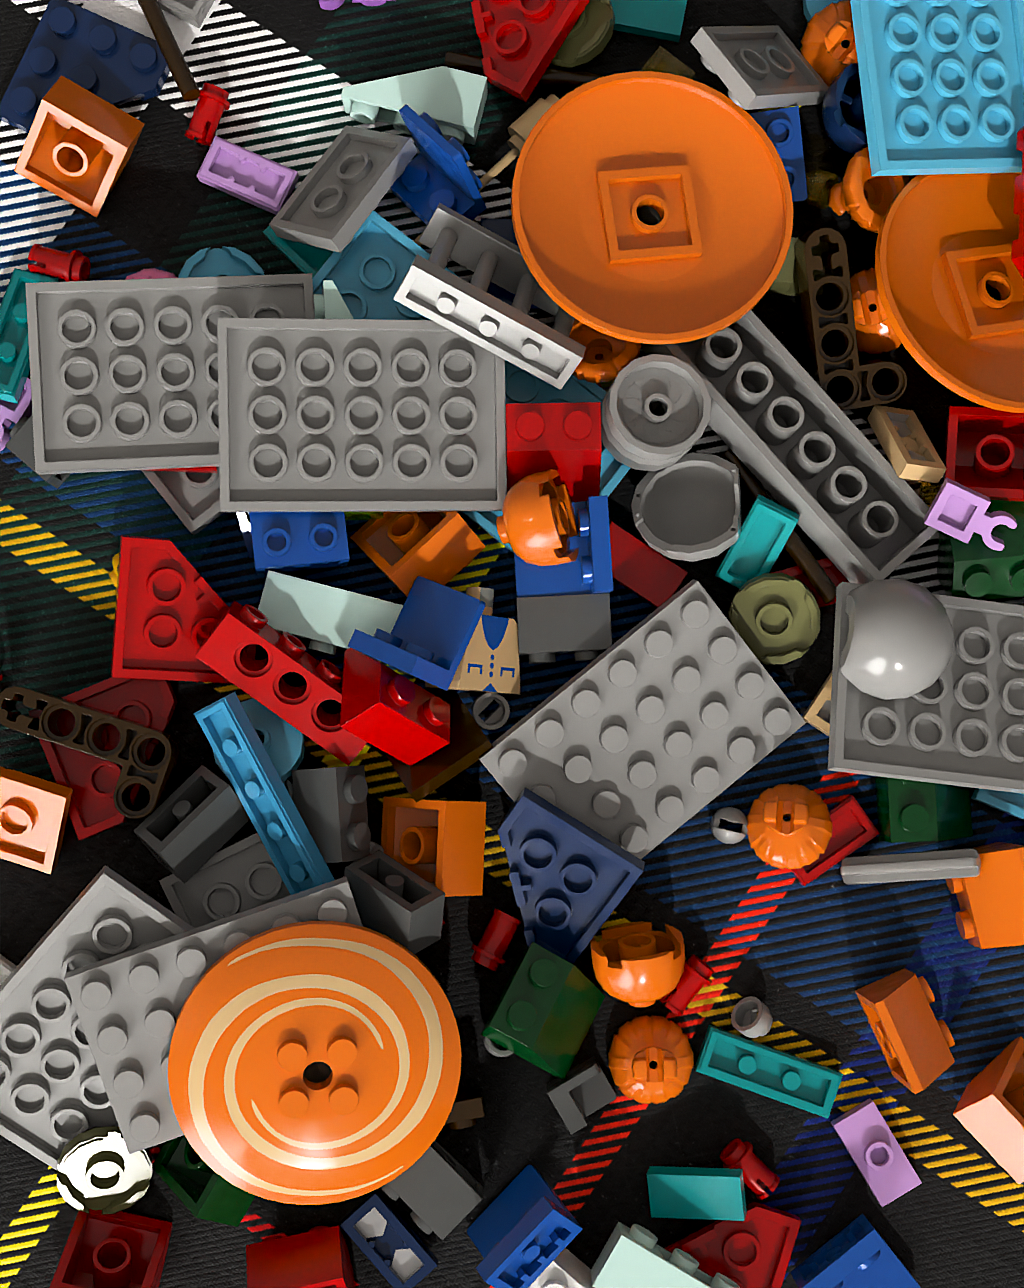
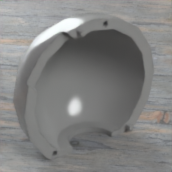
M692 452L684 455L673 466L654 472L648 471L636 486L631 508L635 526L649 547L669 559L695 562L718 556L735 544L741 535V489L737 466L717 455Z
M905 579L871 580L849 592L845 612L849 616V632L846 645L841 653L840 671L843 676L861 692L884 700L909 698L930 687L948 666L953 651V627L943 604L924 586Z

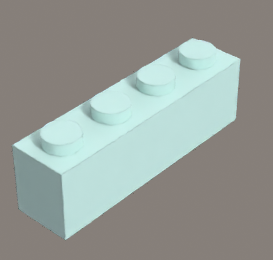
M268 570L258 610L267 617V624L279 633L288 632L294 636L309 639V649L335 655L337 647L350 648L348 644L355 629L374 636L377 628L391 634L403 605ZM398 669V671H397V672H401V673H404V674H408V673L403 672V671H401V670H399V669Z

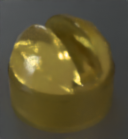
M812 170L806 173L808 197L803 201L820 209L828 208L829 190L834 184L838 183L837 175L825 170Z

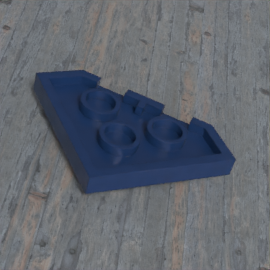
M50 0L0 102V121L29 133L42 98L61 75L117 107L139 98L141 101H145L158 96L166 82L170 69L156 40L67 0Z
M526 787L504 816L498 828L502 848H505L510 867L509 877L517 907L520 906L525 926L524 935L527 947L534 942L573 964L642 874L645 862Z

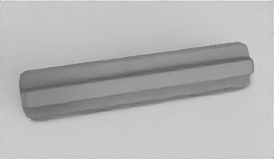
M974 848L846 857L842 860L840 872L844 883L847 885L967 878L980 875L981 859L978 851Z

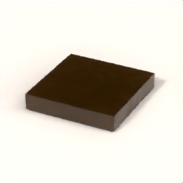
M440 688L433 693V695L450 704L449 744L412 766L385 752L416 803L471 766L493 748L456 691L452 689L446 691Z

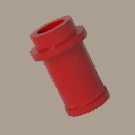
M204 83L202 89L199 90L200 95L185 136L191 140H194V137H196L197 143L211 146L223 111L228 110L231 104L227 101L229 93L226 90L213 84Z
M34 244L28 255V260L37 261L36 264H28L30 272L64 279L66 282L87 281L89 277L91 262L88 257L83 256L80 250H73L69 253L44 247L41 244Z
M495 908L494 914L478 946L473 944L471 948L475 950L471 959L496 972L499 964H505L506 961L502 957L518 925L520 926L522 921Z
M692 954L688 960L685 959L684 972L675 989L659 999V1001L662 1003L666 1002L665 1006L669 1010L681 1016L704 984L710 986L712 983L710 977L714 970L699 957Z
M736 1138L720 1154V1160L724 1163L723 1168L743 1169L744 1183L755 1193L759 1200H763L769 1196L764 1188L767 1186L774 1192L780 1182V1178L752 1152L753 1145L748 1141L742 1142L739 1138Z

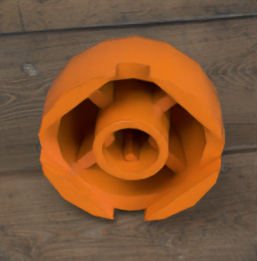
M554 469L533 473L515 483L504 499L503 515L498 516L496 519L497 531L502 543H510L518 557L526 563L537 566H553L576 561L579 547L570 549L569 537L578 535L577 523L565 484L556 486L553 481L555 477L560 475Z
M643 921L623 923L602 930V940L597 942L593 937L590 941L592 964L596 980L609 995L618 1000L628 1002L633 1007L653 1005L656 1000L661 999L675 989L684 972L685 950L682 932L666 924V933L652 931V922Z

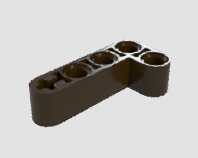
M810 228L805 230L796 241L795 258L809 375L826 394L829 381L837 376L843 377L845 390L841 396L832 399L843 411L886 404L897 400L903 395L907 387V376L903 368L892 361L882 358L859 360L847 247L844 237L832 228ZM819 242H826L829 245L828 251L823 252L821 257L812 255L813 246L819 245ZM823 268L832 269L833 272L832 275L817 274L813 276V270L823 271ZM830 283L834 288L835 298L829 307L822 309L817 304L816 293L823 284ZM835 329L839 333L840 344L833 353L825 354L821 346L823 336L828 331ZM886 368L890 376L889 383L882 391L876 392L872 386V379L877 371Z
M13 686L6 688L0 693V723L7 728L123 765L113 798L115 807L120 814L134 819L148 817L166 800L181 753L179 742L173 735L36 689ZM17 701L23 702L27 707L43 710L40 717L21 715L20 711L15 710ZM69 710L74 715L76 722L73 731L65 736L59 731L57 723L59 716L64 711ZM113 724L120 732V742L116 748L108 750L103 745L101 737L104 729ZM153 739L160 740L165 747V757L158 765L151 764L145 754L148 743ZM139 783L144 785L150 794V801L143 810L134 807L130 799L133 787Z

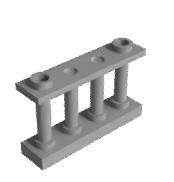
M439 203L419 239L420 243L433 249L430 257L427 260L418 254L416 255L393 300L561 390L583 359L586 346L569 338L575 318L556 304L541 288L530 272L519 246ZM449 259L474 272L470 283L445 270ZM490 282L515 294L512 305L487 293ZM532 304L556 317L552 328L528 315Z

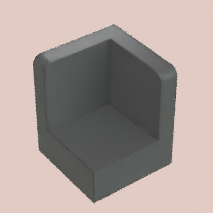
M594 1056L569 1070L564 1080L556 1078L546 1084L547 1094L571 1135L587 1126V1116L616 1099L615 1091Z

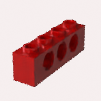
M234 600L203 640L195 657L349 766L367 742L340 727L341 712L330 714L324 711L320 705L323 701L330 699L341 703L342 671L333 663L324 659L319 662L305 652V645L294 635L288 632L281 634L267 624V617L254 606L249 604L242 606ZM250 644L260 645L266 650L268 657L263 660L252 659L246 654L244 647ZM288 672H296L305 678L306 684L301 687H292L284 681L282 676Z

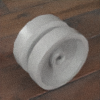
M650 354L631 361L619 371L601 402V439L604 447L617 461L634 470L654 472L673 466L702 437L710 421L711 397L704 379L690 364L670 355Z

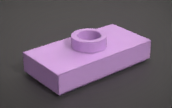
M215 136L198 171L197 178L204 184L276 215L290 198L299 179V174L293 169Z
M869 1098L831 1121L832 1126L881 1207L922 1184L873 1100Z

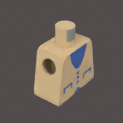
M466 587V594L485 602V608L448 689L520 694L518 624L515 619L492 616L494 589ZM425 681V687L439 688Z

